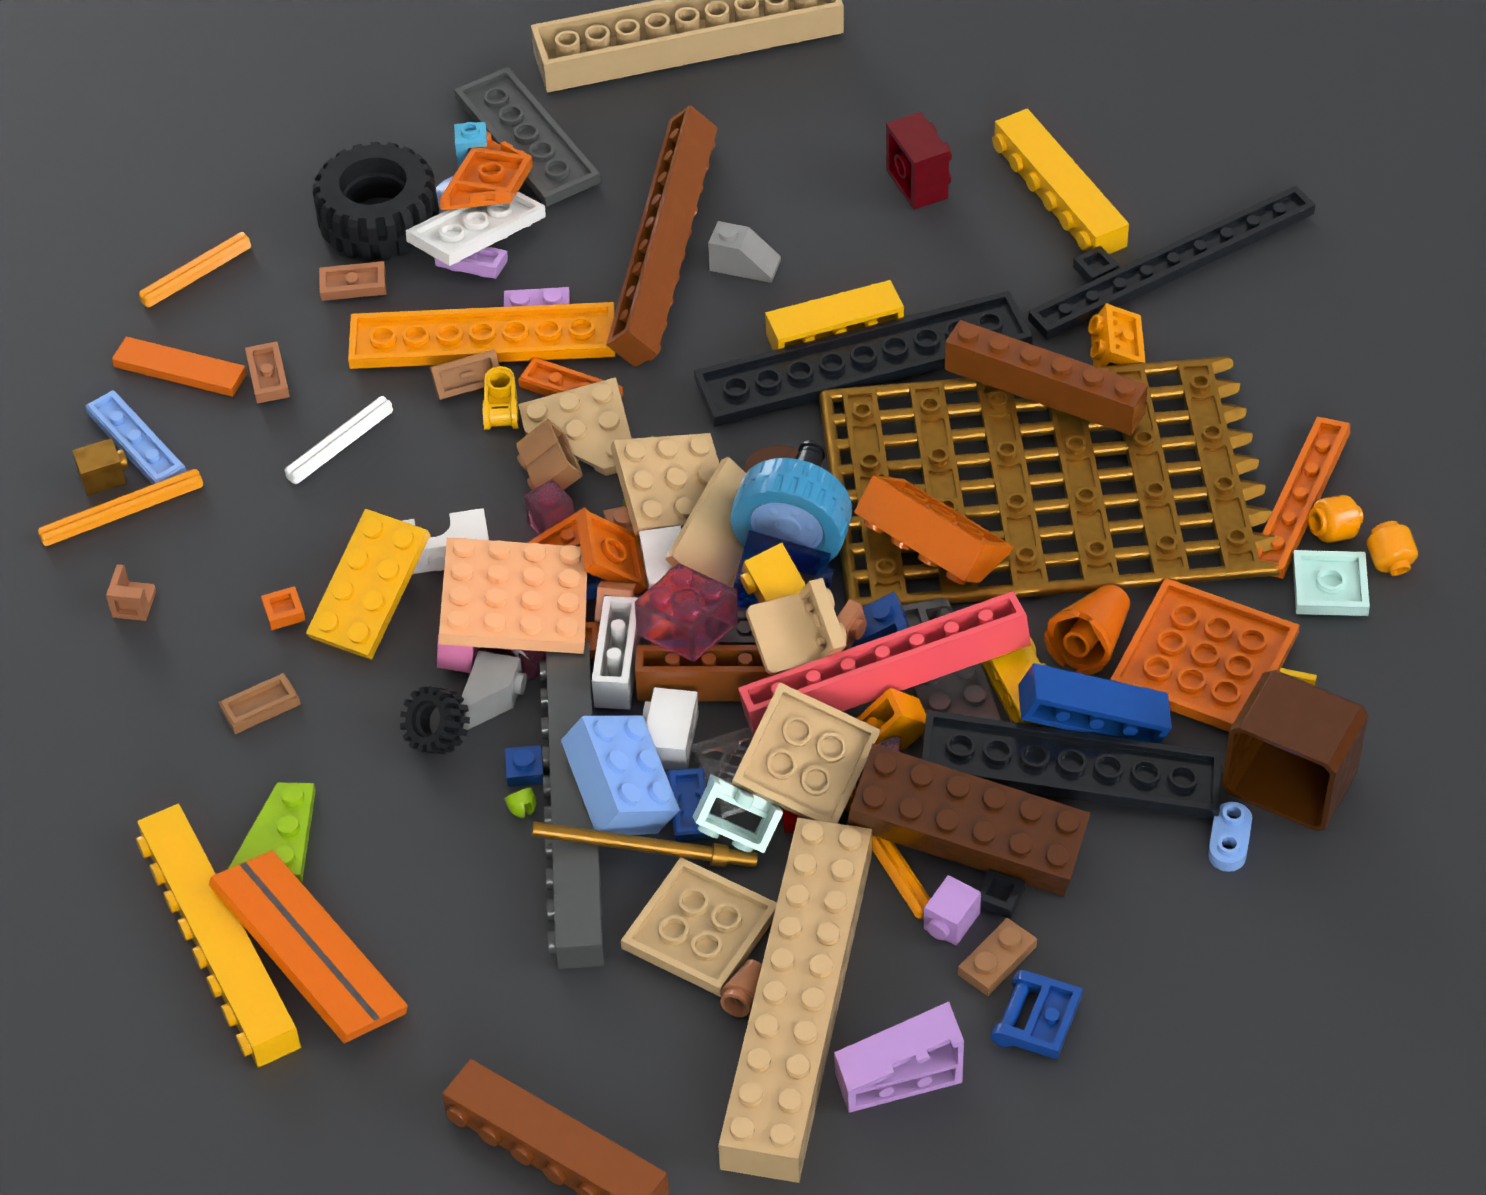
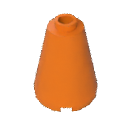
M1107 584L1053 615L1047 623V630L1044 633V642L1053 659L1062 667L1067 664L1072 668H1076L1074 672L1085 675H1093L1103 670L1111 659L1130 609V599L1126 592L1116 585Z

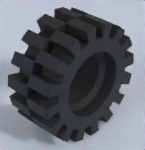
M423 686L419 688L420 691L414 690L410 694L413 700L406 699L403 704L408 707V710H401L400 717L406 718L404 723H400V729L407 730L402 735L404 740L411 741L409 746L420 752L434 754L453 752L455 750L454 746H460L463 743L459 736H467L468 730L463 728L464 723L470 724V717H465L463 714L469 711L467 705L461 704L464 698L461 695H456V691L446 688ZM437 707L440 714V722L437 730L432 733L430 717L433 710Z

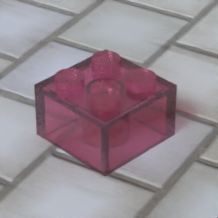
M680 563L634 602L637 635L693 662L738 623L737 590Z

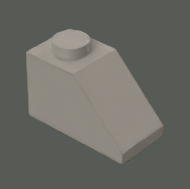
M718 221L708 242L710 271L772 283L780 265L781 256L750 227Z
M478 651L462 694L464 701L461 704L467 705L469 709L468 712L463 714L465 717H470V724L464 723V729L469 730L514 707L518 694L523 695L527 683V674L522 673L521 659L519 657Z

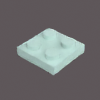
M1294 550L1292 561L1296 614L1368 616L1370 603L1365 552Z

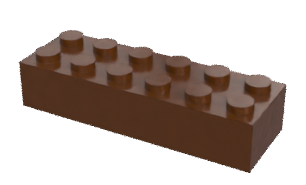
M872 743L850 808L847 825L872 829V836L985 872L992 869L1023 880L1025 885L1064 897L1091 813Z

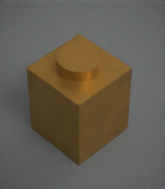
M112 438L72 450L87 496L127 484L123 470L129 469L123 449L116 450Z

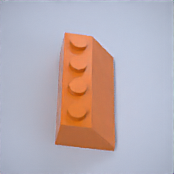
M873 475L854 511L855 514L865 519L863 525L878 533L884 531L891 535L890 541L905 550L910 548L919 553L918 559L935 568L939 565L947 570V578L961 585H965L966 582L980 583L1014 548V546L905 479Z

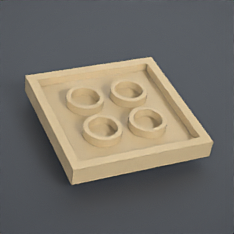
M711 433L613 440L610 446L635 536L639 535V531L680 525L682 529L719 465Z
M779 682L731 784L804 819L838 824L865 766L872 743L875 744L881 730Z
M680 857L621 939V948L721 997V989L743 966L771 925L777 902Z

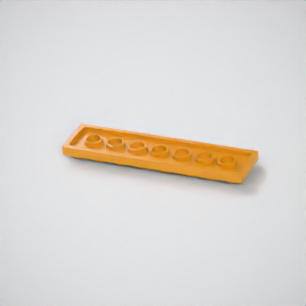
M614 302L351 314L349 368L438 365L492 349L496 351L498 362L531 361L534 357L542 360L615 357V352L606 346L615 315Z

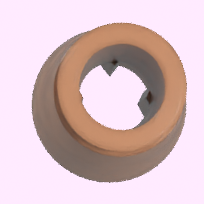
M747 960L721 989L720 1004L730 1015L744 1017L751 1012L762 967L760 962Z

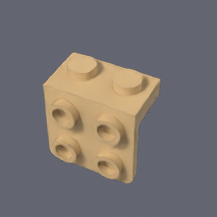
M823 578L809 581L798 594L754 604L746 610V617L765 671L768 674H779L841 652L847 646L845 627L841 622H838L834 611L835 601L830 589H826Z

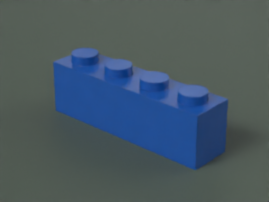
M1036 663L1032 664L1018 684L1021 720L1070 731L1161 743L1172 729L1168 693Z

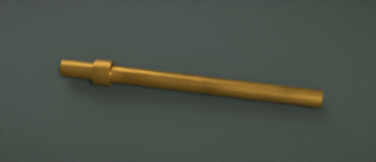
M535 821L533 822L531 833L532 837L710 861L711 866L726 867L727 864L755 868L758 859V853L729 849V845L713 843L712 846Z

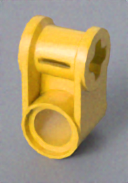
M494 367L485 374L483 400L484 430H490L491 427L512 426L513 429H519L515 377L512 370L507 367Z

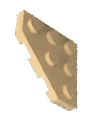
M616 377L518 404L526 435L549 419L562 429L578 462L580 460L593 466L595 471L605 476L617 473L610 446L613 440L632 439Z

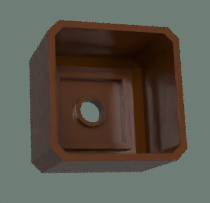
M1277 670L1263 673L1229 730L1222 787L1229 795L1299 825L1314 831L1325 830L1358 771L1368 714L1364 706Z

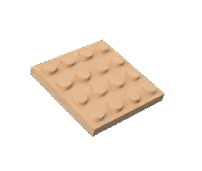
M447 538L438 644L584 654L587 572L584 570L581 546Z

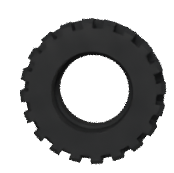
M370 142L371 145L362 146L361 143L354 145L351 150L346 151L344 149L338 152L336 158H330L315 177L312 192L321 235L333 248L339 252L344 250L345 254L352 258L361 256L363 260L373 261V258L379 257L382 260L391 259V256L396 254L402 256L407 254L408 249L411 247L417 248L406 242V230L438 215L439 206L433 171L422 156L418 153L415 154L412 149L405 146L399 148L396 143L390 142L387 145H382L380 142ZM371 198H393L380 204H359Z

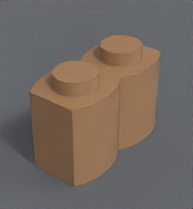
M549 419L516 443L519 452L517 460L528 472L529 478L527 483L538 496L543 494L552 500L583 476L567 437L562 429Z

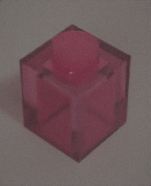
M553 479L524 495L527 523L539 535L574 514L573 499Z

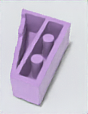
M946 1002L834 1052L835 1075L848 1113L962 1083L964 1039L950 1002Z

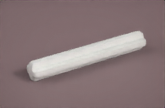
M384 396L378 397L288 465L284 470L286 478L293 484L300 483L391 414L393 408L390 400H387Z

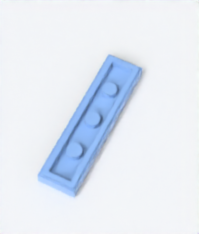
M114 390L85 405L87 414L109 438H112L120 450L123 449L128 459L151 484L186 472V468Z

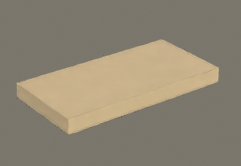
M729 456L720 461L665 557V560L714 605L719 603L741 561L745 560L749 553L734 535L730 522L734 498L746 473Z

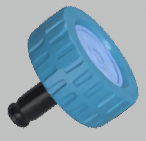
M813 440L804 441L800 444L795 459L774 458L765 460L750 468L743 476L732 505L730 522L738 541L754 556L783 543L797 570L822 566L835 558L839 550H841L851 521L852 503L842 483L827 470L821 468L826 450L819 442Z

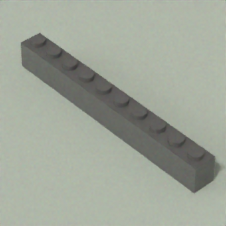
M585 642L584 654L546 652V659L539 660L541 681H547V688H540L542 710L548 709V717H541L542 738H549V746H542L543 768H550V776H543L544 798H551V806H544V821L549 824L594 830L561 743V739L582 716H594L589 642ZM545 838L546 859H553V867L546 868L547 891L554 890V899H547L548 922H555V931H548L549 954H556L558 969L604 966L599 846Z

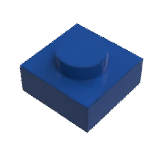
M541 745L505 748L508 787L543 783L544 769Z

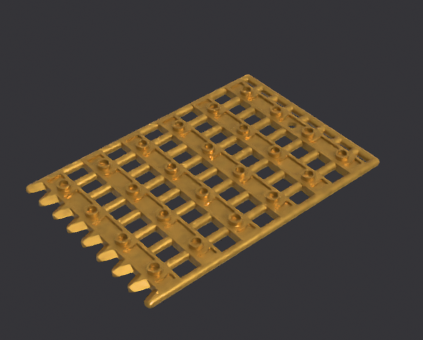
M1229 356L1098 367L1147 385V376L1177 374L1180 384L1161 387H1149L1148 385L1145 414L1132 436L1122 433L1123 441L1092 443L1090 432L1114 429L1026 398L1014 399L1012 393L969 378L821 391L819 393V403L829 473L835 476L844 487V478L853 477L855 490H847L852 504L857 503L858 505L873 475L889 477V474L922 472L924 484H915L916 487L970 520L999 518L1001 530L989 532L1014 546L1012 552L992 571H1009L1011 584L978 587L975 582H966L965 585H961L947 578V570L939 565L936 568L927 564L903 566L901 553L916 552L911 548L905 550L896 546L890 541L891 535L884 531L882 533L875 532L863 525L865 519L860 516H851L849 529L840 550L846 602L850 599L864 607L895 592L902 605L938 598H946L950 604L986 601L1014 591L1017 598L1092 592L1107 584L1116 585L1121 589L1161 586L1165 578L1185 584L1280 575V572L1274 568L1279 566V564L1259 560L1257 549L1263 547L1262 553L1274 549L1270 542L1279 537L1252 531V527L1268 522L1272 511L1267 508L1248 506L1245 502L1263 495L1266 486L1261 482L1239 478L1240 474L1257 469L1259 458L1233 453V449L1251 443L1253 433L1227 428L1228 423L1243 419L1246 416V407L1221 403L1222 398L1237 394L1240 391V383L1215 378V374L1233 368V359ZM977 391L979 402L946 403L945 393ZM910 396L911 408L879 410L878 399ZM1183 398L1185 410L1154 412L1152 401ZM843 402L844 413L835 414L833 403ZM1049 411L1050 421L1019 424L1017 412ZM981 415L983 427L951 430L949 418ZM914 421L915 433L883 435L881 424ZM1189 423L1191 435L1160 438L1158 426ZM836 427H846L848 438L838 439ZM1054 436L1056 447L1023 448L1022 437ZM986 441L987 452L955 455L953 443ZM918 446L919 458L890 461L886 459L885 449ZM1195 449L1197 461L1166 463L1163 451ZM850 452L851 464L842 465L840 453ZM1127 455L1129 464L1127 467L1097 469L1095 457ZM1058 460L1060 472L1028 475L1026 463ZM990 466L992 478L959 480V468ZM1201 475L1202 487L1171 488L1169 477ZM1132 480L1134 488L1132 493L1102 494L1100 484L1102 482ZM1064 487L1066 498L1033 501L1031 488ZM995 492L997 504L964 507L962 494ZM1207 501L1209 513L1177 515L1175 503ZM1138 506L1140 519L1108 521L1106 509ZM1069 513L1071 525L1038 527L1037 514ZM1213 527L1215 535L1213 540L1183 541L1181 529ZM851 530H861L862 542H852ZM1141 532L1144 534L1146 545L1113 548L1111 535ZM1074 538L1076 551L1043 554L1041 541ZM1219 553L1222 566L1189 568L1187 556ZM865 556L866 569L856 570L855 557ZM1149 559L1151 572L1119 575L1117 562ZM1079 565L1081 578L1048 581L1046 568ZM939 577L941 590L907 593L905 580ZM858 584H869V597H860Z

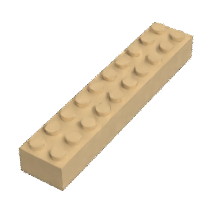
M654 0L530 26L533 53L546 92L548 93L844 33V5L842 0Z
M797 818L719 1140L720 1170L796 1183L800 1182L872 858V829Z

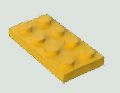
M365 509L306 631L309 638L372 660L430 538L428 530Z

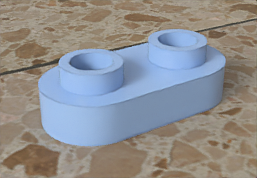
M1223 803L1220 805L1219 815L1214 816L1208 858L1215 868L1222 871L1238 870L1246 861L1252 814L1241 803ZM1223 846L1233 847V849H1226Z

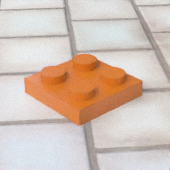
M584 510L576 517L584 570L606 581L636 584L635 594L639 595L647 588L639 536H635L634 532Z

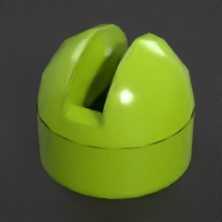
M532 787L522 789L504 798L512 815L519 818L525 817V811L528 815H532L536 809L537 802Z

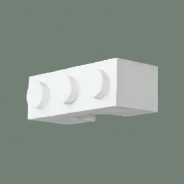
M484 508L449 513V529L440 536L429 538L413 574L444 570L447 538L489 540ZM414 519L403 520V522L415 525Z

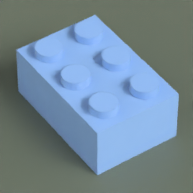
M643 715L582 716L561 739L594 830L627 835L658 834L680 811Z

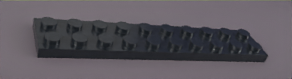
M1010 291L694 370V379L715 427L819 400V393L823 390L875 386L945 368V341L960 320L1032 344L1033 335Z

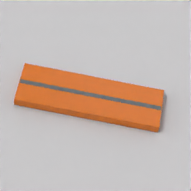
M273 850L211 876L209 886L344 1044L406 1014L408 1009L407 1003Z

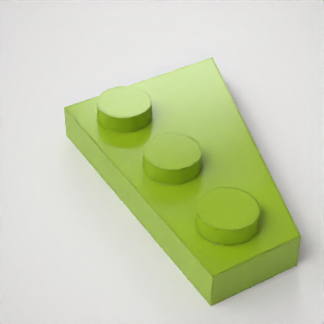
M277 782L229 868L273 850L302 883L316 794L314 783Z

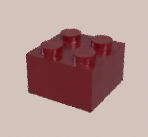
M922 112L886 123V171L913 210L948 199V184H951L949 161L952 160V153L949 145L946 142H942L937 135L934 124L932 122L929 123Z

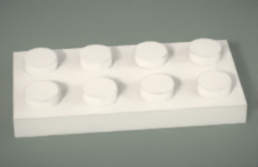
M518 191L511 203L446 210L407 229L406 242L451 266L545 218V205Z

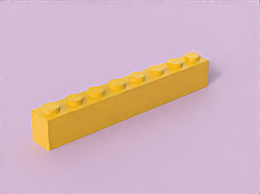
M179 803L138 820L137 823L141 836L135 839L144 859L149 856L151 857L153 864L149 865L157 885L165 884L168 891L163 892L164 898L171 913L178 911L181 919L177 920L184 939L186 941L193 939L196 947L192 948V953L200 970L207 967L210 973L206 980L215 998L222 996L225 1004L221 1006V1010L229 1027L236 1025L240 1031L236 1035V1039L243 1055L246 1057L251 1054L259 1068L300 1049L301 1045L296 1026L243 925L209 886L211 876L216 873Z

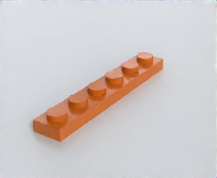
M1317 416L1272 511V515L1262 532L1264 535L1272 534L1275 535L1274 537L1279 538L1270 542L1274 549L1263 553V547L1257 549L1259 560L1279 561L1276 563L1279 566L1274 568L1280 572V575L1272 577L1283 579L1293 559V552L1297 550L1308 526L1309 512L1316 501L1321 498L1351 433L1350 423Z

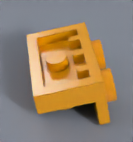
M1106 303L1101 311L1091 318L1088 326V332L1091 334L1092 347L1090 356L1093 358V366H1107L1109 362L1117 365L1146 363L1141 315Z

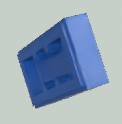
M704 767L667 771V779L680 809L672 818L675 841L712 838L697 829L699 825L695 823L692 817L706 789Z

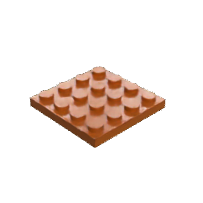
M1165 578L1110 680L1168 693L1170 711L1229 732L1262 674L1273 670L1280 671V668H1282L1299 634L1300 625Z

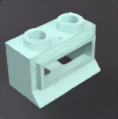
M710 774L707 787L692 817L695 823L699 825L697 829L700 832L718 839L720 834L733 840L731 844L744 852H753V849L764 853L783 811L779 806ZM716 797L761 816L762 819L756 831L752 832L709 813Z

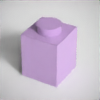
M948 875L924 907V929L934 938L942 941L946 940L957 946L980 914L981 892Z

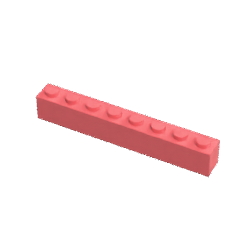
M1014 591L744 685L739 687L738 690L745 718L754 736L779 682L843 712L877 700L889 688L902 691L1031 645L1027 615Z

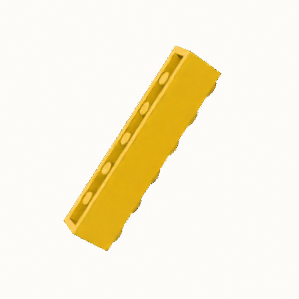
M1028 108L995 121L994 136L992 137L995 150L998 153H1002L1009 161L1012 170L1018 172L1026 181L1030 191L1035 192L1042 200L1045 208L1048 211H1052L1059 219L1062 228L1071 233L1081 250L1088 252L1101 246L1108 254H1112L1127 247L1129 223Z

